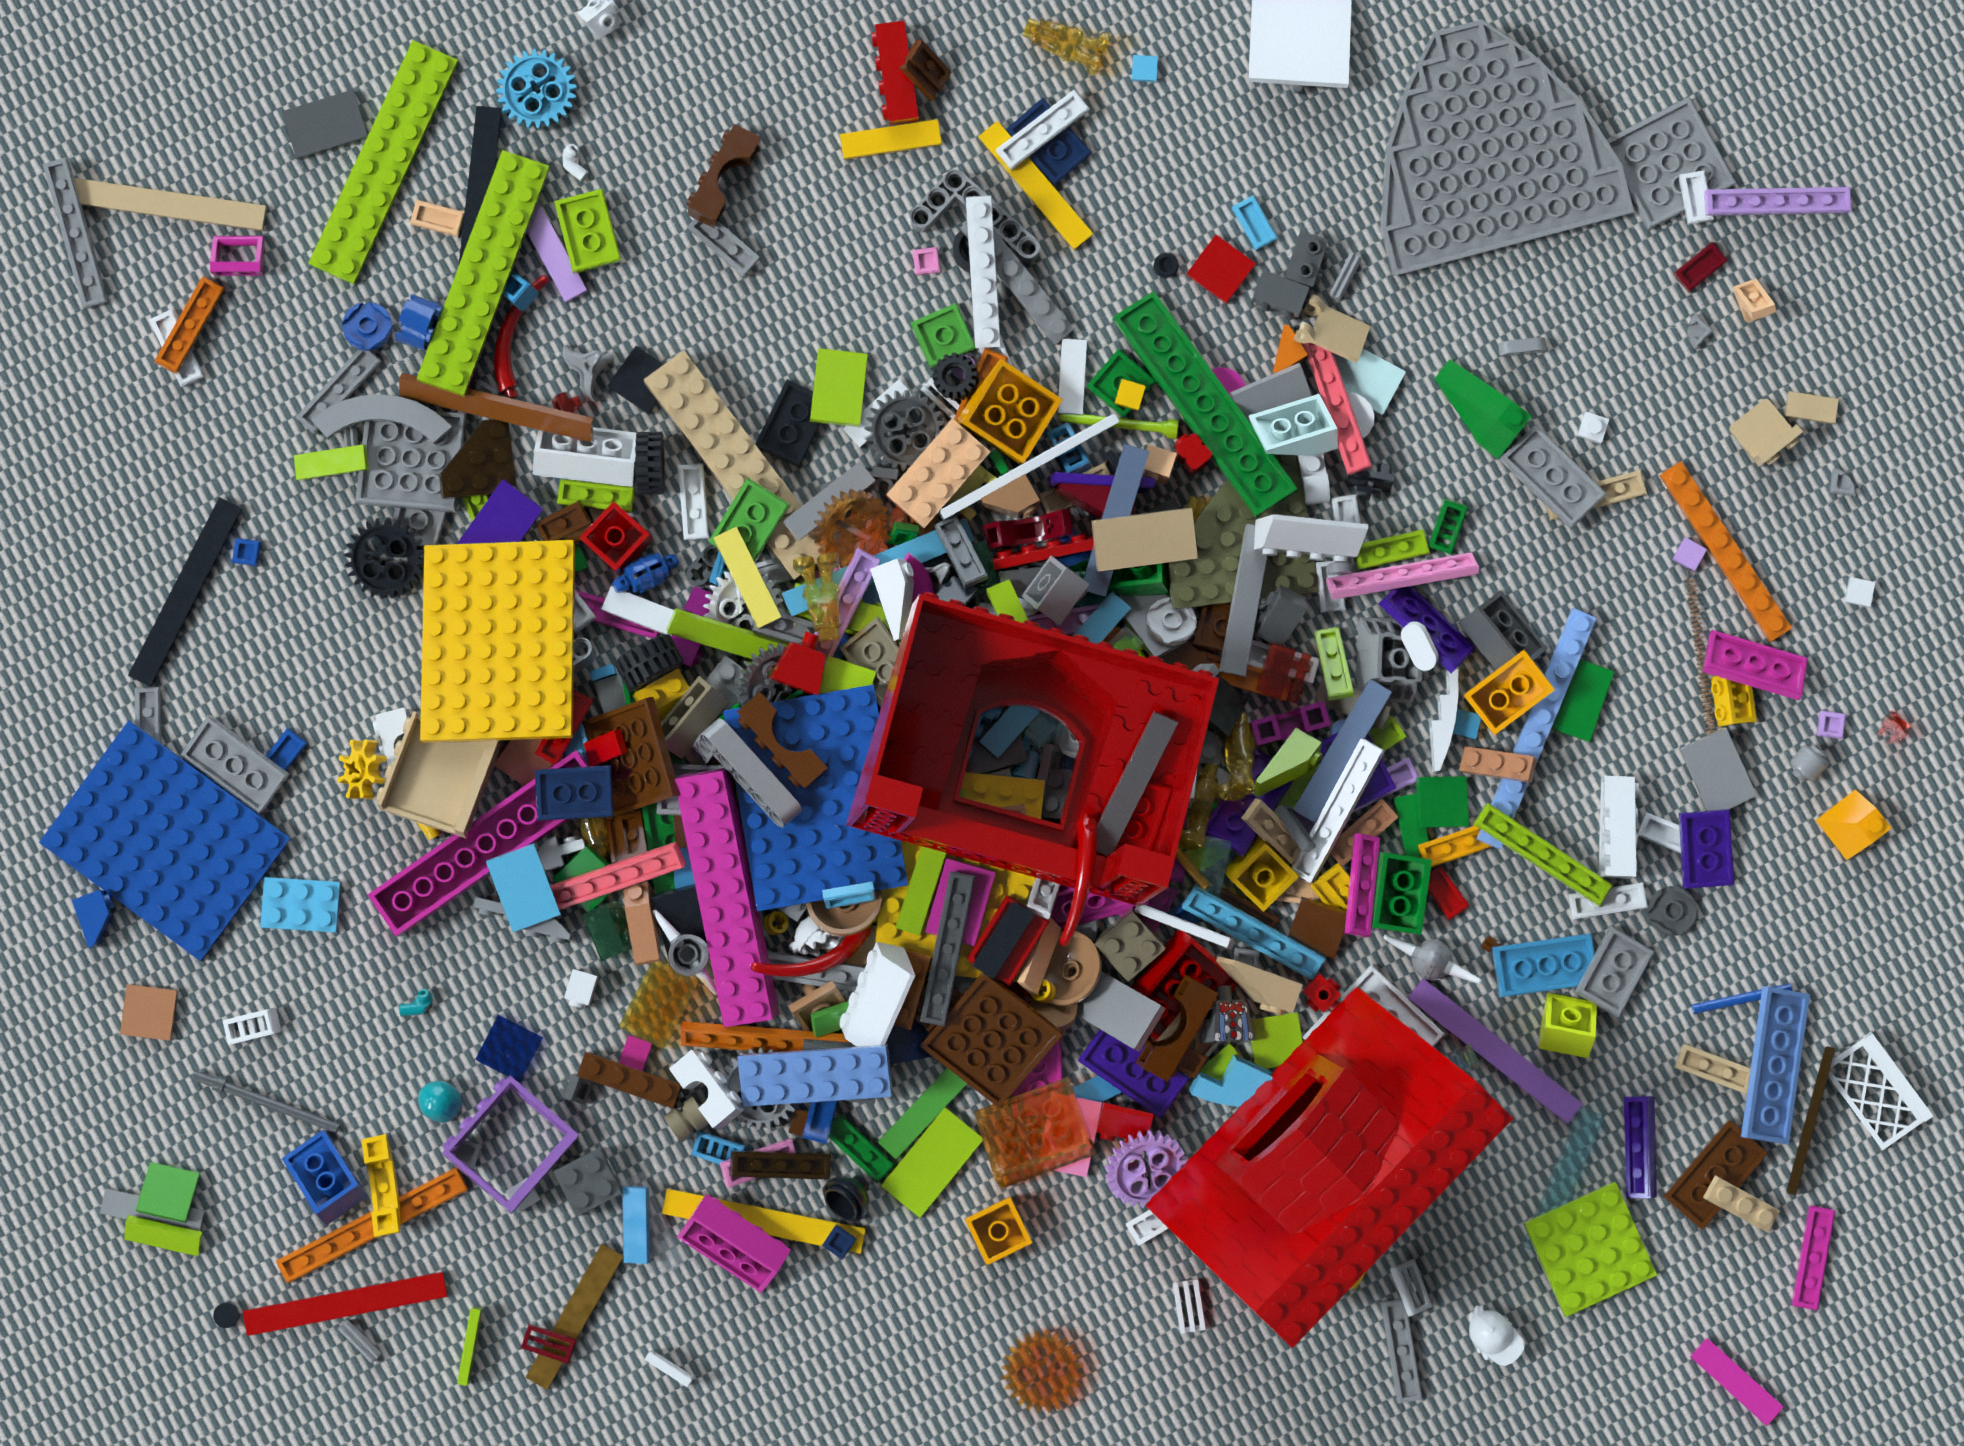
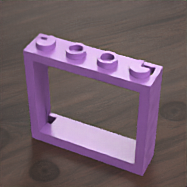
M509 1076L506 1080L502 1078L493 1087V1090L496 1092L490 1099L487 1097L482 1099L476 1107L479 1111L473 1118L468 1116L459 1126L461 1129L460 1133L456 1137L451 1135L442 1146L445 1149L442 1155L512 1215L579 1138V1134L513 1077ZM511 1089L565 1136L515 1194L507 1200L454 1153Z

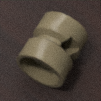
M694 1096L681 1103L680 1110L674 1108L663 1116L681 1143L693 1136V1130L700 1131L709 1125V1122L698 1109L701 1105Z

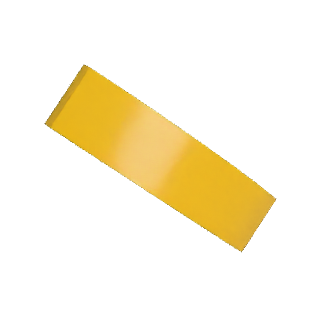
M386 1134L361 1139L364 1164L368 1166L374 1211L371 1212L374 1237L378 1238L400 1233L399 1192L388 1137Z

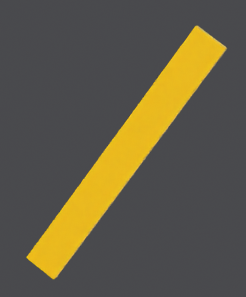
M667 1188L662 1214L689 1219L704 1196ZM718 1199L724 1206L738 1212L745 1220L759 1226L770 1236L822 1246L837 1224L857 1238L849 1252L861 1254L866 1228Z

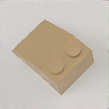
M1217 957L1216 962L1252 1001L1261 1004L1259 1009L1282 1016L1284 1011L1294 1012L1303 984L1236 960Z

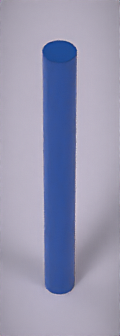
M1790 983L1773 987L1792 991ZM1762 989L1691 1004L1693 1014L1761 1000Z

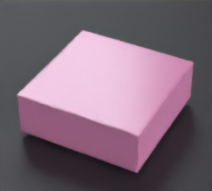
M937 247L913 250L916 276L941 273Z

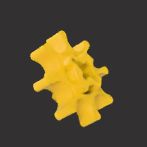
M365 739L364 742L350 740L351 755L339 756V761L344 762L343 768H345V773L337 778V782L349 784L346 798L373 799V783H385V779L379 776L380 771L378 768L382 762H386L387 758L386 756L375 755V748L378 745V742L375 740Z

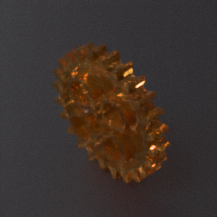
M850 489L848 495L840 491V499L832 495L831 505L826 502L823 503L826 511L817 512L822 518L821 520L814 521L819 526V529L813 531V534L819 536L814 543L821 546L818 552L824 555L823 559L831 562V565L836 568L840 565L842 569L849 565L855 553L854 546L859 541V548L872 556L881 553L879 551L880 548L888 549V546L884 544V540H890L892 537L887 535L886 531L892 530L893 527L886 524V522L890 521L892 517L885 514L888 508L883 505L881 506L883 501L875 498V495L869 492L866 494L861 489H859L858 493ZM852 509L850 517L846 519V512ZM872 519L871 526L866 529V523ZM840 520L869 535L870 540H866L837 525L835 521ZM840 531L839 538L834 541V535Z
M1045 1329L1043 1336H1040L1039 1332L1035 1330L1034 1337L1032 1338L1027 1332L1025 1333L1026 1341L1024 1342L1016 1338L1017 1348L1013 1346L1008 1347L1013 1354L1012 1356L1004 1355L1009 1364L1001 1365L1002 1369L1008 1371V1374L1003 1375L1002 1379L1010 1381L1004 1388H1013L1014 1391L1011 1393L1010 1398L1019 1396L1020 1398L1017 1403L1019 1406L1027 1402V1410L1029 1411L1035 1405L1037 1413H1040L1042 1406H1045L1047 1412L1050 1413L1051 1405L1053 1404L1058 1410H1060V1401L1069 1404L1068 1394L1076 1397L1073 1387H1081L1076 1378L1084 1377L1083 1373L1077 1372L1078 1368L1083 1367V1363L1075 1361L1081 1356L1080 1353L1072 1354L1071 1351L1075 1345H1065L1067 1337L1059 1341L1058 1332L1049 1337L1048 1329ZM1042 1346L1047 1350V1355L1044 1359L1037 1360L1033 1357L1032 1352L1035 1347ZM1056 1352L1057 1356L1047 1367L1049 1375H1042L1034 1388L1029 1390L1028 1386L1038 1375L1036 1367H1043L1051 1354ZM1062 1361L1067 1364L1068 1368L1065 1374L1057 1375L1054 1373L1053 1366L1056 1362ZM1022 1367H1027L1032 1371V1376L1027 1381H1022L1017 1376L1018 1370ZM1048 1382L1052 1385L1053 1390L1050 1395L1043 1396L1038 1392V1387L1041 1383Z

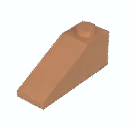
M648 881L623 888L625 912L635 965L639 966L661 961L658 922L653 915L654 908L651 901V895H654L655 892Z

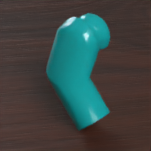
M423 988L418 991V996L413 1003L399 1004L400 1016L424 1014L432 1003V993L428 989Z

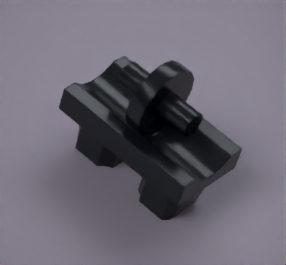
M1379 463L1377 471L1366 469L1356 474L1348 475L1346 485L1355 486L1356 491L1365 493L1364 500L1370 501L1371 494L1380 496L1381 491L1391 492L1395 475H1392L1391 464Z

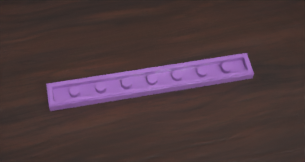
M1422 978L1408 996V999L1566 1124L1571 1121L1583 1105L1577 1098Z

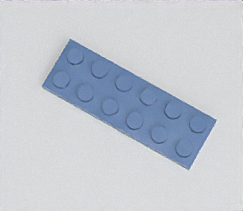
M1762 986L1741 1137L1789 1145L1810 994Z
M888 1045L743 1054L737 1056L743 1107L893 1096Z

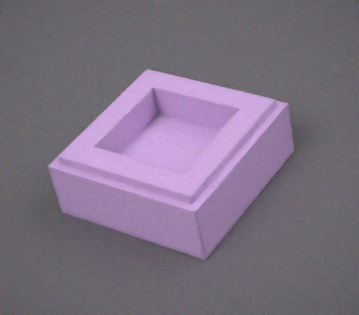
M1684 537L1672 560L1694 572L1707 549Z
M1819 711L1817 736L1842 740L1846 714Z

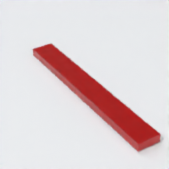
M443 1271L244 1310L242 1312L246 1334L250 1336L448 1297Z

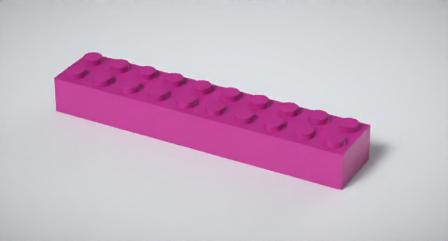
M576 750L550 769L590 766L582 754ZM534 779L474 820L467 839L457 835L451 836L367 895L394 935L401 937L491 875L486 860L533 843L536 844L570 819L537 821L536 783Z
M725 768L681 775L675 779L680 795L677 797L724 1027L773 1020L780 1014L773 977L753 972L750 968L753 962L770 963L760 913L756 907L747 848L732 775Z

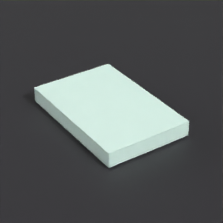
M1362 349L1357 363L1334 353L1347 393H1356L1363 396L1372 405L1374 413L1382 416L1406 371L1365 349Z

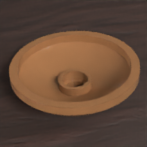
M881 890L875 891L876 900L852 904L847 909H843L842 906L827 909L824 900L806 903L810 918L821 930L838 936L853 935L865 930L875 921L882 906Z
M1060 932L1043 979L1053 983L1056 988V995L1049 1003L1058 1006H1070L1081 1002L1094 990L1101 975L1102 960L1099 949L1089 937L1075 932L1069 945L1062 946L1060 938L1063 932ZM1077 969L1076 974L1072 976L1073 971ZM1044 986L1042 987L1043 990L1039 991V994L1042 996L1045 995L1043 992L1047 991V988Z

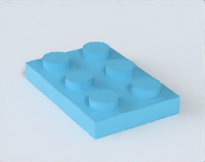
M264 877L260 927L337 933L341 882Z

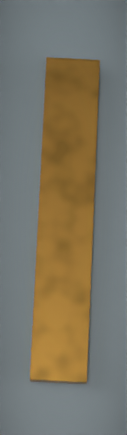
M603 1243L600 1245L552 1331L578 1338L624 1255ZM548 1336L547 1340L567 1347H569L570 1345L569 1342L562 1341ZM546 1345L542 1347L543 1350L565 1357L567 1355V1352ZM538 1354L525 1378L548 1390L563 1362Z

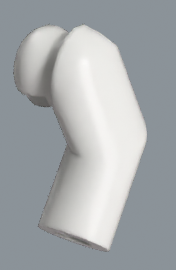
M569 144L563 150V167L579 181H583L588 171L579 165L578 146Z

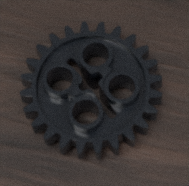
M379 517L375 519V526L369 520L366 522L367 529L363 526L357 528L360 535L351 534V538L355 542L346 544L348 548L352 549L351 552L344 554L345 557L351 558V561L346 563L345 567L353 568V571L348 576L356 575L357 579L354 585L364 584L362 592L370 588L371 597L380 592V598L384 599L388 592L392 599L396 597V590L402 596L405 594L404 586L412 590L414 586L411 581L420 582L421 579L416 574L424 573V569L420 567V564H424V558H420V555L424 553V549H419L418 547L423 540L415 541L414 537L418 532L409 533V524L403 528L400 527V519L392 524L391 518L387 517L383 524ZM370 538L378 540V551H374L369 547ZM395 540H399L404 544L403 553L395 551L393 547ZM386 552L387 557H405L407 562L390 560L385 564V559L364 558V554L381 556ZM369 563L377 566V575L373 576L368 573L367 565ZM394 565L401 567L403 571L401 578H397L392 574V567Z

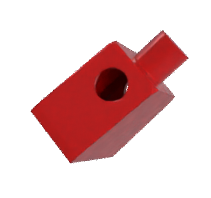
M805 632L801 644L788 643L769 679L811 695H818L825 662V654L815 650L819 636Z

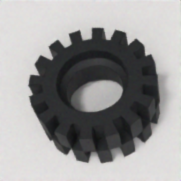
M952 353L950 356L946 354L942 360L939 358L937 366L934 365L933 367L934 374H932L933 383L943 397H948L954 401L955 399L964 400L963 397L971 396V392H975L977 389L976 384L979 383V373L972 360L961 353L960 355ZM961 368L965 372V379L960 385L952 386L947 382L946 375L950 369Z

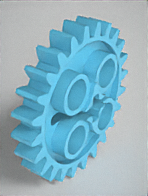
M533 49L532 56H528L524 50L522 59L514 55V64L506 62L509 68L508 71L500 70L504 79H497V83L503 87L496 89V93L503 96L498 99V103L506 104L502 108L503 113L511 111L508 118L510 121L518 118L517 125L519 127L526 122L528 130L531 129L533 124H536L538 131H540L541 125L545 123L547 128L550 129V121L553 120L555 123L560 124L558 116L561 115L567 118L565 109L573 110L569 100L577 99L576 95L571 93L577 90V86L570 83L575 81L576 78L574 75H568L571 72L570 66L562 68L565 63L563 58L556 62L557 56L555 53L547 57L545 49H543L541 55H538L536 49ZM538 68H545L547 70L546 75L541 78L534 76L535 71ZM552 77L556 78L554 81L548 82ZM518 81L526 83L525 88L521 91L513 89L514 84ZM537 86L541 92L537 94L533 91V87ZM557 88L560 90V94L556 98L548 97L549 90ZM525 97L522 102H518L519 98ZM530 102H538L539 108L534 112H530L527 110V105Z

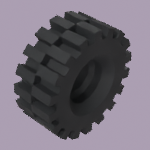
M637 432L635 440L638 495L664 494L665 451L663 432Z

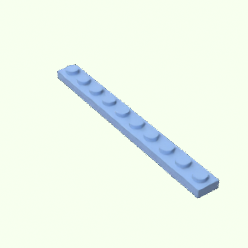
M1575 608L1571 609L1544 674L1555 690L1530 708L1512 753L1534 756L1538 761L1596 621L1595 617ZM1501 779L1491 805L1514 819L1528 782ZM1480 830L1476 840L1497 849L1502 848V843Z

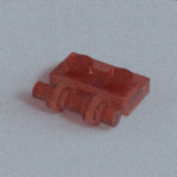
M1271 642L1255 691L1281 698L1283 690L1290 692L1287 701L1297 704L1299 695L1303 694L1304 687L1302 685L1306 673L1310 671L1311 666L1309 663L1312 656L1302 653L1300 662L1295 661L1293 658L1296 650ZM1290 668L1297 670L1293 683L1286 681Z

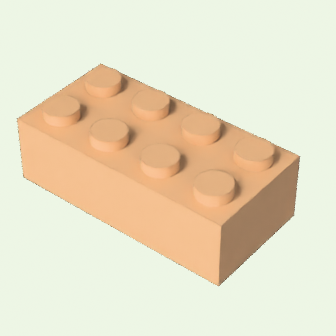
M952 418L885 496L918 525L925 528L990 451Z

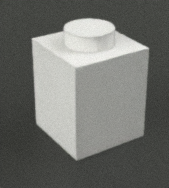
M573 969L564 996L565 999L570 1000L569 1005L581 1009L584 1008V1004L591 1006L599 976Z

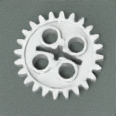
M725 571V580L717 577L716 580L719 585L717 587L710 585L713 595H705L710 600V603L704 604L703 607L709 609L710 612L706 613L704 617L726 624L731 619L729 625L739 627L740 622L744 620V629L752 631L754 620L730 572ZM761 573L760 575L777 607V604L783 601V599L776 597L780 589L772 588L775 581L767 580L768 575ZM729 602L730 610L724 613V605ZM777 607L779 612H783V609Z

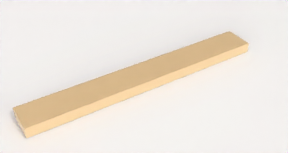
M74 178L82 206L264 231L267 212L266 205Z

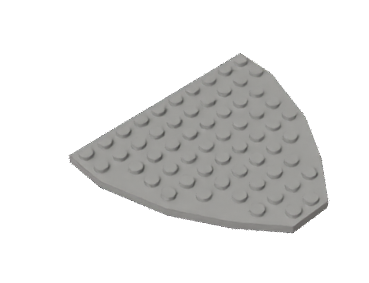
M1482 19L1432 33L1405 87L1385 150L1380 229L1393 276L1634 212L1623 166L1581 99L1533 53Z

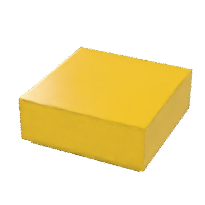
M1122 379L1114 404L1139 411L1146 386Z

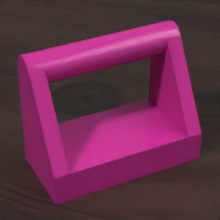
M213 236L210 272L214 276H264V236ZM220 246H257L255 262H219Z

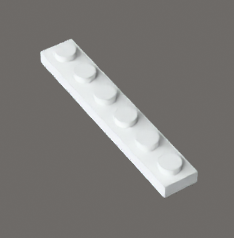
M992 196L966 197L975 348L1000 347Z
M1364 738L1360 739L1309 834L1316 844V848L1310 852L1300 851L1291 867L1301 878L1310 883L1315 882L1385 750Z

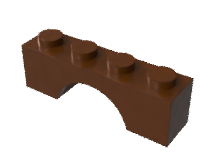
M736 124L733 125L730 131H725L720 142L723 144L719 152L715 150L709 161L711 166L708 172L703 171L698 180V185L700 186L697 192H692L686 202L688 216L714 229L726 209V198L718 187L720 177L730 168L737 166L749 167L761 143L760 136Z
M758 692L737 711L741 716L738 719L739 723L747 731L752 729L758 735L755 741L763 750L768 747L774 753L771 759L780 769L785 766L790 771L791 775L788 778L797 788L802 785L807 789L829 770L813 750L793 752L783 748L778 743L774 734V721L778 711L761 692Z
M1185 974L1173 995L1180 1008V1022L1177 1029L1166 1039L1147 1041L1135 1063L1168 1082L1177 1073L1182 1056L1186 1055L1190 1050L1194 1035L1202 1029L1207 1012L1215 1006L1218 993Z
M590 1052L584 1053L577 1073L579 1077L672 1109L676 1107L682 1089L680 1083L626 1066Z

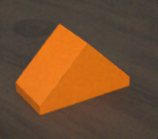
M1284 324L1272 374L1301 363L1308 356L1302 344L1294 340L1295 333L1287 324Z

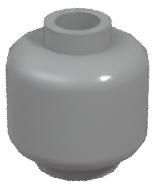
M1814 744L1811 746L1803 745L1791 759V765L1794 768L1792 773L1803 782L1806 779L1816 781L1829 765L1827 761L1828 755Z

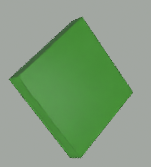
M956 303L911 322L913 331L930 369L934 365L937 366L939 358L942 360L946 354L948 356L952 355V353L960 355V353L967 354L976 350Z
M150 1162L136 1212L186 1223L200 1173Z

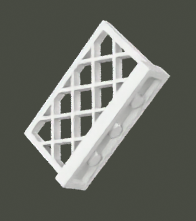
M1872 1032L1863 1036L1860 1041L1832 1060L1831 1068L1837 1063L1847 1064L1846 1079L1838 1078L1830 1071L1828 1077L1882 1150L1922 1122H1926L1933 1117L1932 1113ZM1861 1046L1868 1052L1867 1064L1852 1062L1854 1051ZM1850 1055L1849 1061L1843 1060L1844 1058ZM1871 1058L1877 1066L1870 1065ZM1852 1065L1866 1067L1864 1082L1849 1079ZM1870 1068L1882 1071L1884 1074L1882 1085L1867 1082ZM1886 1078H1887V1080L1890 1082V1084H1891L1892 1086H1886V1085H1885V1084H1886ZM1838 1081L1845 1082V1088ZM1849 1083L1863 1085L1861 1099L1849 1097L1847 1094ZM1867 1086L1881 1088L1879 1102L1865 1100ZM1885 1089L1896 1090L1899 1094L1897 1105L1883 1103ZM1901 1100L1904 1101L1907 1107L1901 1106ZM1854 1102L1860 1103V1109H1858ZM1864 1103L1878 1106L1876 1120L1867 1119L1863 1116ZM1882 1106L1896 1109L1894 1123L1880 1121ZM1900 1109L1911 1111L1916 1120L1909 1125L1898 1124ZM1869 1122L1876 1123L1875 1130L1872 1128ZM1879 1124L1894 1126L1892 1137L1883 1142L1877 1135ZM1897 1127L1903 1128L1902 1130L1896 1133Z

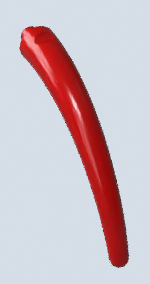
M540 276L531 286L539 292L549 282L548 276ZM512 305L501 325L494 350L495 379L498 382L499 393H505L507 398L511 399L517 397L515 388L518 387L512 370L511 346L516 326L524 312L515 305Z
M1089 813L1081 814V820L1076 824L1078 834L1077 876L1071 908L1060 938L1062 946L1069 945L1076 931L1093 877L1097 848V822L1091 818Z
M868 927L859 933L847 935L835 948L809 961L784 965L753 962L750 968L753 972L781 977L807 976L824 972L838 966L853 956L864 945L866 938L870 936L872 931Z

